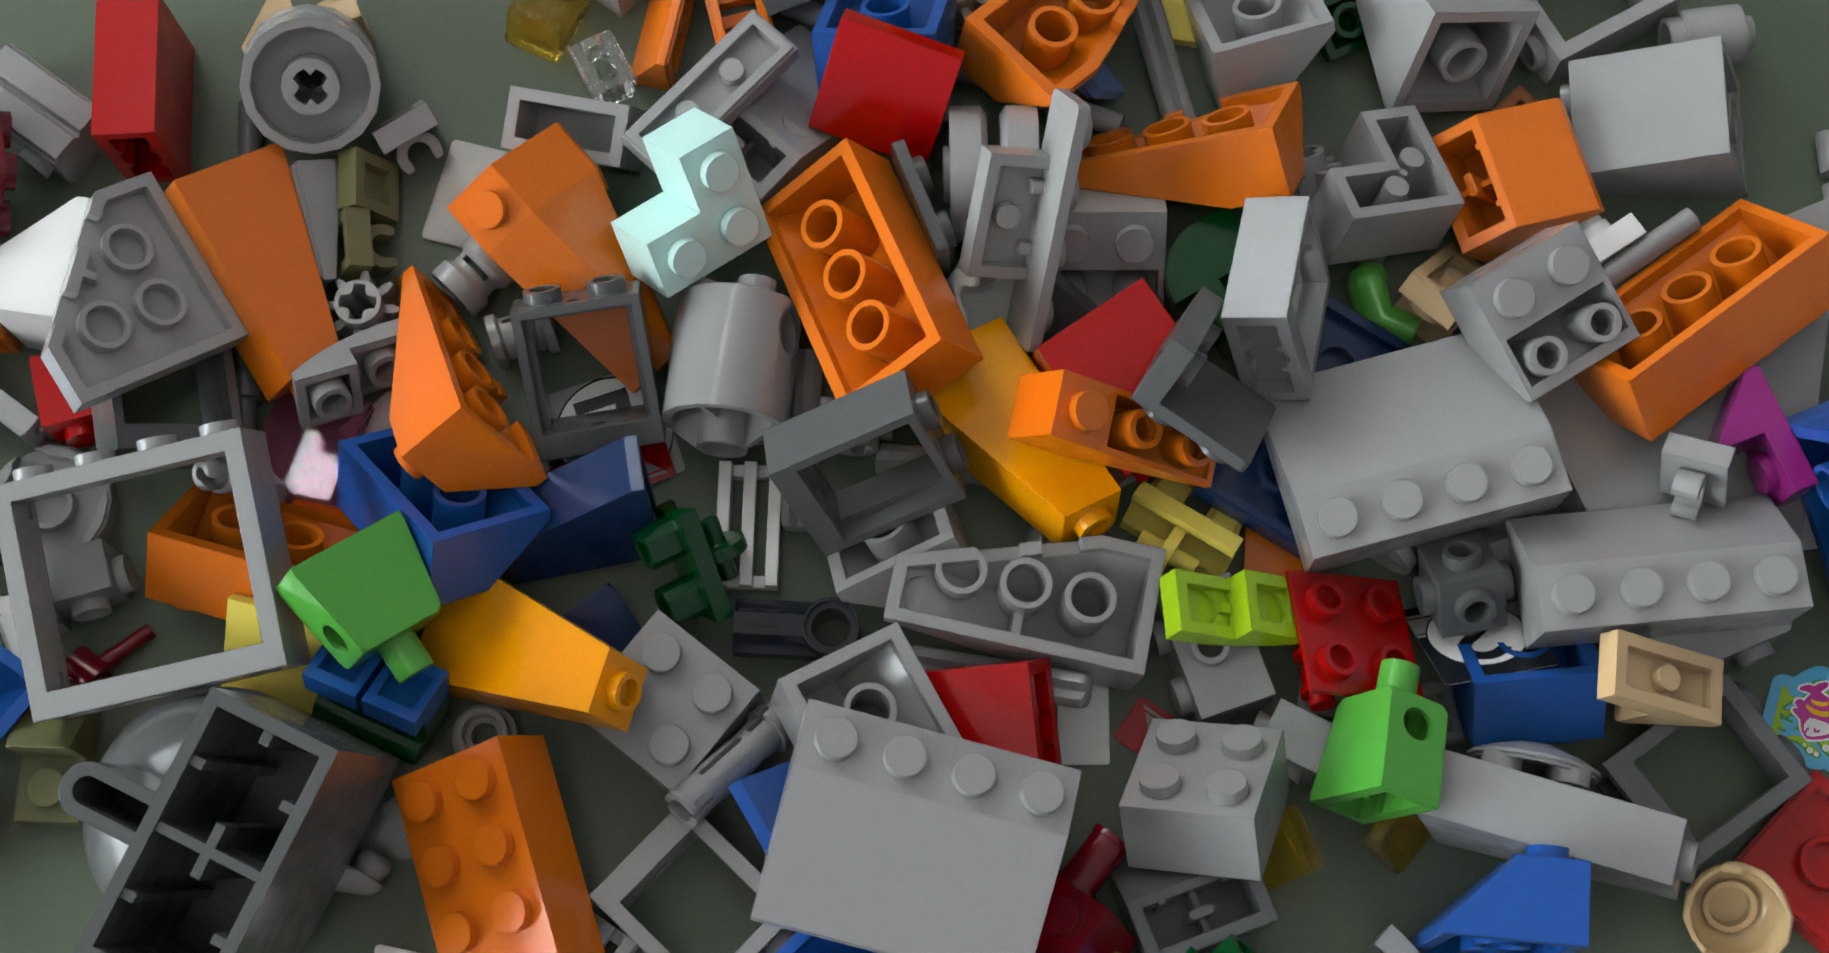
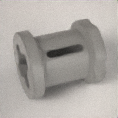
M494 314L484 316L486 330L499 368L510 367L511 360L518 358L510 315L499 319ZM552 318L534 320L540 351L547 349L551 354L561 352Z

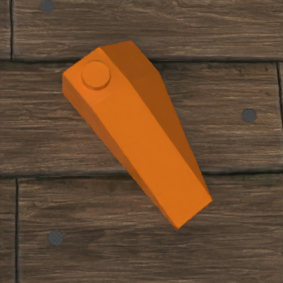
M989 0L965 19L957 46L958 49L966 51L961 69L996 102L1050 108L1052 93L1055 88L1069 89L1071 92H1074L1097 74L1140 0Z
M1295 81L1219 98L1221 109L1192 119L1185 116L1183 109L1164 114L1163 120L1147 126L1141 134L1135 136L1129 127H1120L1093 135L1088 146L1082 150L1077 174L1079 188L1227 209L1244 207L1245 198L1292 197L1304 175L1303 112L1300 83Z
M555 122L490 164L446 207L488 256L524 290L546 284H559L562 292L587 288V280L609 274H623L625 282L639 280L631 274L610 223L617 219L618 216L606 191L609 190V187L601 169L558 122ZM641 281L656 371L658 373L669 362L673 333L653 288ZM626 306L553 317L632 393H636L641 389Z
M411 265L403 272L389 414V421L397 447L394 449L397 461L412 477L421 479L425 476L444 492L538 486L547 479L534 441L523 423L516 421L510 425L505 412L500 406L508 398V395L502 384L492 378L485 366L477 359L483 351L455 301L416 267Z

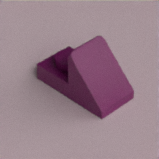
M1759 365L1746 369L1727 389L1708 441L1735 447V455L1745 451L1748 457L1747 469L1753 485L1760 493L1767 494L1775 506L1779 508L1800 499L1819 481Z

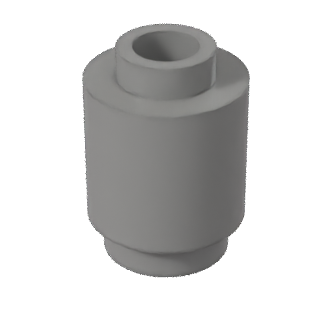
M1736 3L1677 10L1673 17H1665L1660 20L1657 44L1659 46L1722 35L1732 65H1741L1745 61L1747 52L1752 51L1755 47L1756 27L1752 16L1749 14L1745 15L1742 7Z

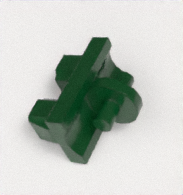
M668 500L653 507L657 520L635 533L632 539L645 567L656 570L672 561L675 564L679 578L654 590V597L659 610L676 624L687 622L700 616L719 623L733 616L734 612L723 582L738 576L733 559L747 549L748 544L744 534L737 530L723 532L717 516H709L700 521L696 509L691 507L677 508L673 500Z

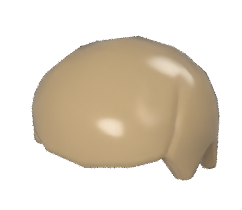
M1728 860L1725 863H1715L1702 869L1694 878L1693 883H1690L1685 890L1682 919L1690 937L1702 953H1782L1790 943L1794 916L1786 893L1777 881L1764 870L1744 862Z

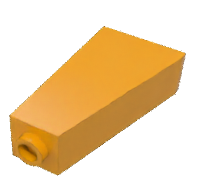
M1002 317L970 330L984 359L933 395L943 419V426L941 428L946 435L955 432L965 448L970 467L965 470L1052 543L1078 541L1080 537L1104 535L1112 527L1113 523L1116 522L1121 488L1104 465L1059 456L1007 439L1020 375L1037 373L1039 370L1026 351L1019 345L1017 338Z
M502 578L497 579L488 591L461 598L453 603L441 604V611L425 626L420 640L433 659V665L449 672V696L625 733L628 732L635 708L640 702L642 687L648 671L643 665Z

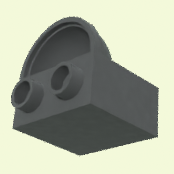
M207 687L179 693L155 704L132 720L119 733L100 762L85 761L73 765L64 773L59 783L58 797L62 808L70 816L83 823V843L87 862L102 894V898L73 953H303L401 758L282 699L255 690L236 687Z

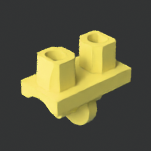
M1157 477L1151 484L1143 482L1138 486L1119 527L1137 537L1136 543L1166 549L1162 576L1169 565L1177 569L1213 576L1225 574L1244 540L1239 536L1242 524L1214 507L1210 508L1206 516L1185 505L1192 491L1188 484Z

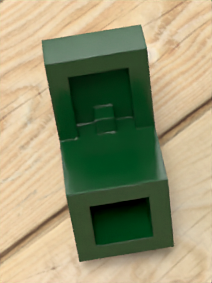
M1219 208L1188 226L1173 243L1165 266L1163 307L1174 322L1180 319L1202 286L1223 300L1225 299L1240 222L1231 209ZM1222 305L1213 323L1222 328V331L1210 349L1215 347L1224 362H1227L1233 357L1221 321Z

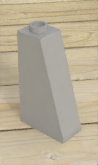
M1445 750L1439 809L1417 814L1436 843L1510 860L1513 854H1526L1527 845L1547 844L1563 846L1570 849L1569 859L1591 861V880L1677 900L1681 881L1693 883L1701 849V843L1690 841L1691 831L1688 820L1685 818L1449 750Z

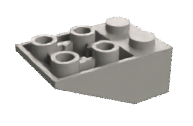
M801 24L783 34L798 47L799 58L730 124L734 129L761 206L843 140L808 126L818 95V85L811 33Z

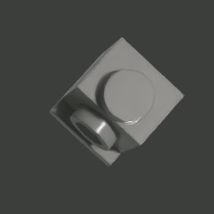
M102 538L45 554L60 634L72 631L69 619L73 618L74 621L86 622L104 618L113 612L112 606L130 602V592L137 590L135 570L128 555H121L120 552Z
M1281 698L1271 715L1259 710L1252 726L1284 730L1289 786L1297 787L1299 781L1310 785L1305 798L1309 799L1332 723Z

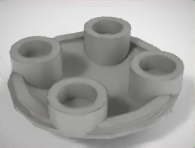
M1522 740L1494 742L1473 747L1466 752L1467 756L1584 790H1589V787L1597 785L1602 780L1600 772L1586 762L1561 749L1543 743Z

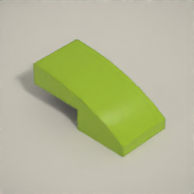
M1174 568L1159 578L1166 640L1220 646H1281L1299 643L1285 576L1243 569L1229 578Z

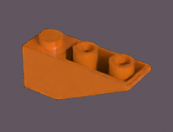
M1066 369L1020 375L1007 439L1059 456L1203 488H1211L1216 465L1215 461L1202 452L1196 442L1174 427L1163 426L1152 420L1145 413L1141 405L1130 399L1133 394L1132 392Z

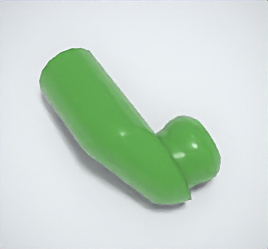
M1375 261L1360 263L1348 275L1346 290L1352 309L1411 344L1422 318L1392 305L1386 283L1388 278L1387 271L1380 263Z

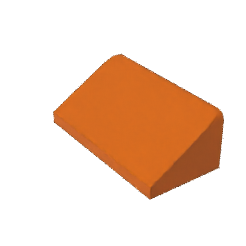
M649 0L629 76L632 84L668 91L675 85L696 0Z

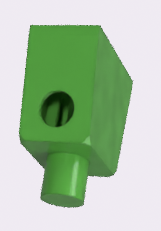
M399 510L290 568L275 588L287 606L333 657L348 670L380 654L399 685H402L434 664L433 659L416 635V632L425 627L441 611V601L407 523Z
M1383 659L1374 690L1349 696L1341 700L1337 706L1309 798L1310 803L1362 824L1439 809L1448 713L1443 705L1416 694L1421 674V668L1418 665L1402 659Z

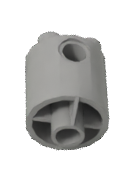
M743 274L739 276L738 283L715 282L703 277L681 290L678 296L661 420L668 428L704 454L722 458L743 457L747 454L750 447L764 445L763 430L789 420L791 417L802 322L792 299L776 292L777 282L771 277L760 274Z

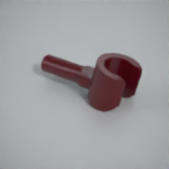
M146 623L113 647H109L101 656H98L86 646H80L65 660L68 679L74 684L80 685L111 678L114 673V667L120 664L121 660L153 639L156 635Z

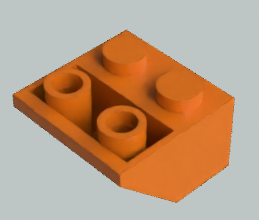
M1560 98L1475 114L1432 137L1465 202L1452 223V228L1463 255L1489 263L1545 228L1578 221L1580 224L1605 211L1563 100Z

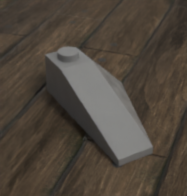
M1098 535L1080 537L1078 541L1042 544V541L1022 542L1018 546L978 550L976 547L897 554L883 621L892 624L898 622L899 626L1007 660L1015 661L1050 657L1051 667L1085 672L1092 676L1093 684L1129 692L1145 674L1160 589L1159 578L1163 572L1166 549Z

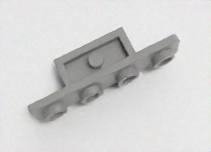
M1055 88L1053 90L1041 149L982 145L958 266L967 277L1015 279L1006 324L1017 338L1019 345L1026 352H1035L1036 348L1043 342L1044 333L1049 331L1053 322L1054 306L1052 294L1056 275L1062 270L1066 260L1067 250L1064 237L1069 213L1074 210L1079 198L1077 174L1082 150L1088 146L1092 136L1091 107L1069 89Z

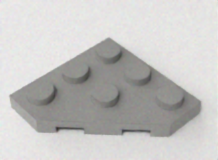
M151 171L95 191L85 209L40 357L74 414L240 345L249 335Z

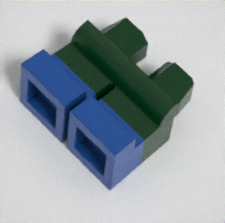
M322 644L302 673L305 688L318 694L313 706L312 715L358 738L392 752L393 755L401 758V761L412 766L419 762L450 713L449 672L434 665L410 681L399 685L380 654L348 670Z

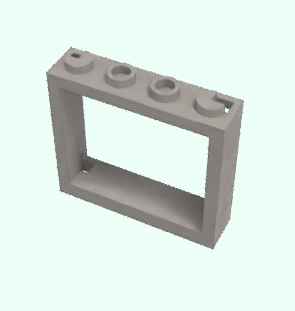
M237 419L215 421L199 426V437L178 441L175 434L152 436L136 441L137 452L120 456L115 455L114 449L85 452L74 456V467L54 471L52 464L22 467L12 471L13 481L0 484V551L33 723L67 720L177 695L194 689L212 687L300 667L310 663L303 622L287 606L275 590L290 568H292L265 432L239 427ZM226 456L262 643L70 687L35 501Z

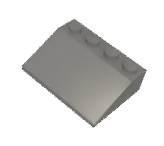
M1463 334L1315 372L1310 400H1268L1276 407V410L1263 438L1302 565L1306 572L1323 571L1502 523L1510 518H1520L1554 509L1573 490L1552 427L1538 400L1527 402L1468 345Z
M809 698L800 722L750 920L876 953H1036L1067 843L1082 770Z

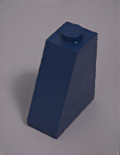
M637 434L622 437L546 473V480L538 486L529 487L551 509L550 521L509 566L507 571L512 584L516 585L641 561L632 536L651 522L657 520L653 508L657 506Z

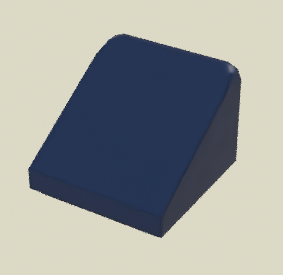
M611 583L602 586L561 614L621 653L641 630V627Z

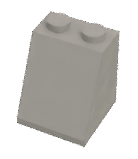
M1355 0L1385 108L1415 105L1418 112L1492 110L1541 12L1532 0Z
M1722 35L1568 61L1569 83L1560 85V99L1563 100L1569 119L1572 121L1574 132L1600 197L1739 199L1748 197L1740 84Z

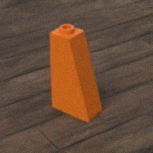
M274 143L175 179L164 192L249 333L244 341L235 347L268 402L290 392L295 399L291 373L304 362L339 341L286 154L280 145Z

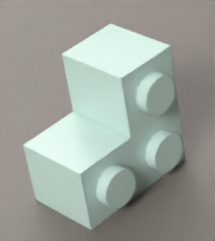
M694 107L642 137L663 192L610 222L630 272L634 277L669 298L772 236L732 126Z

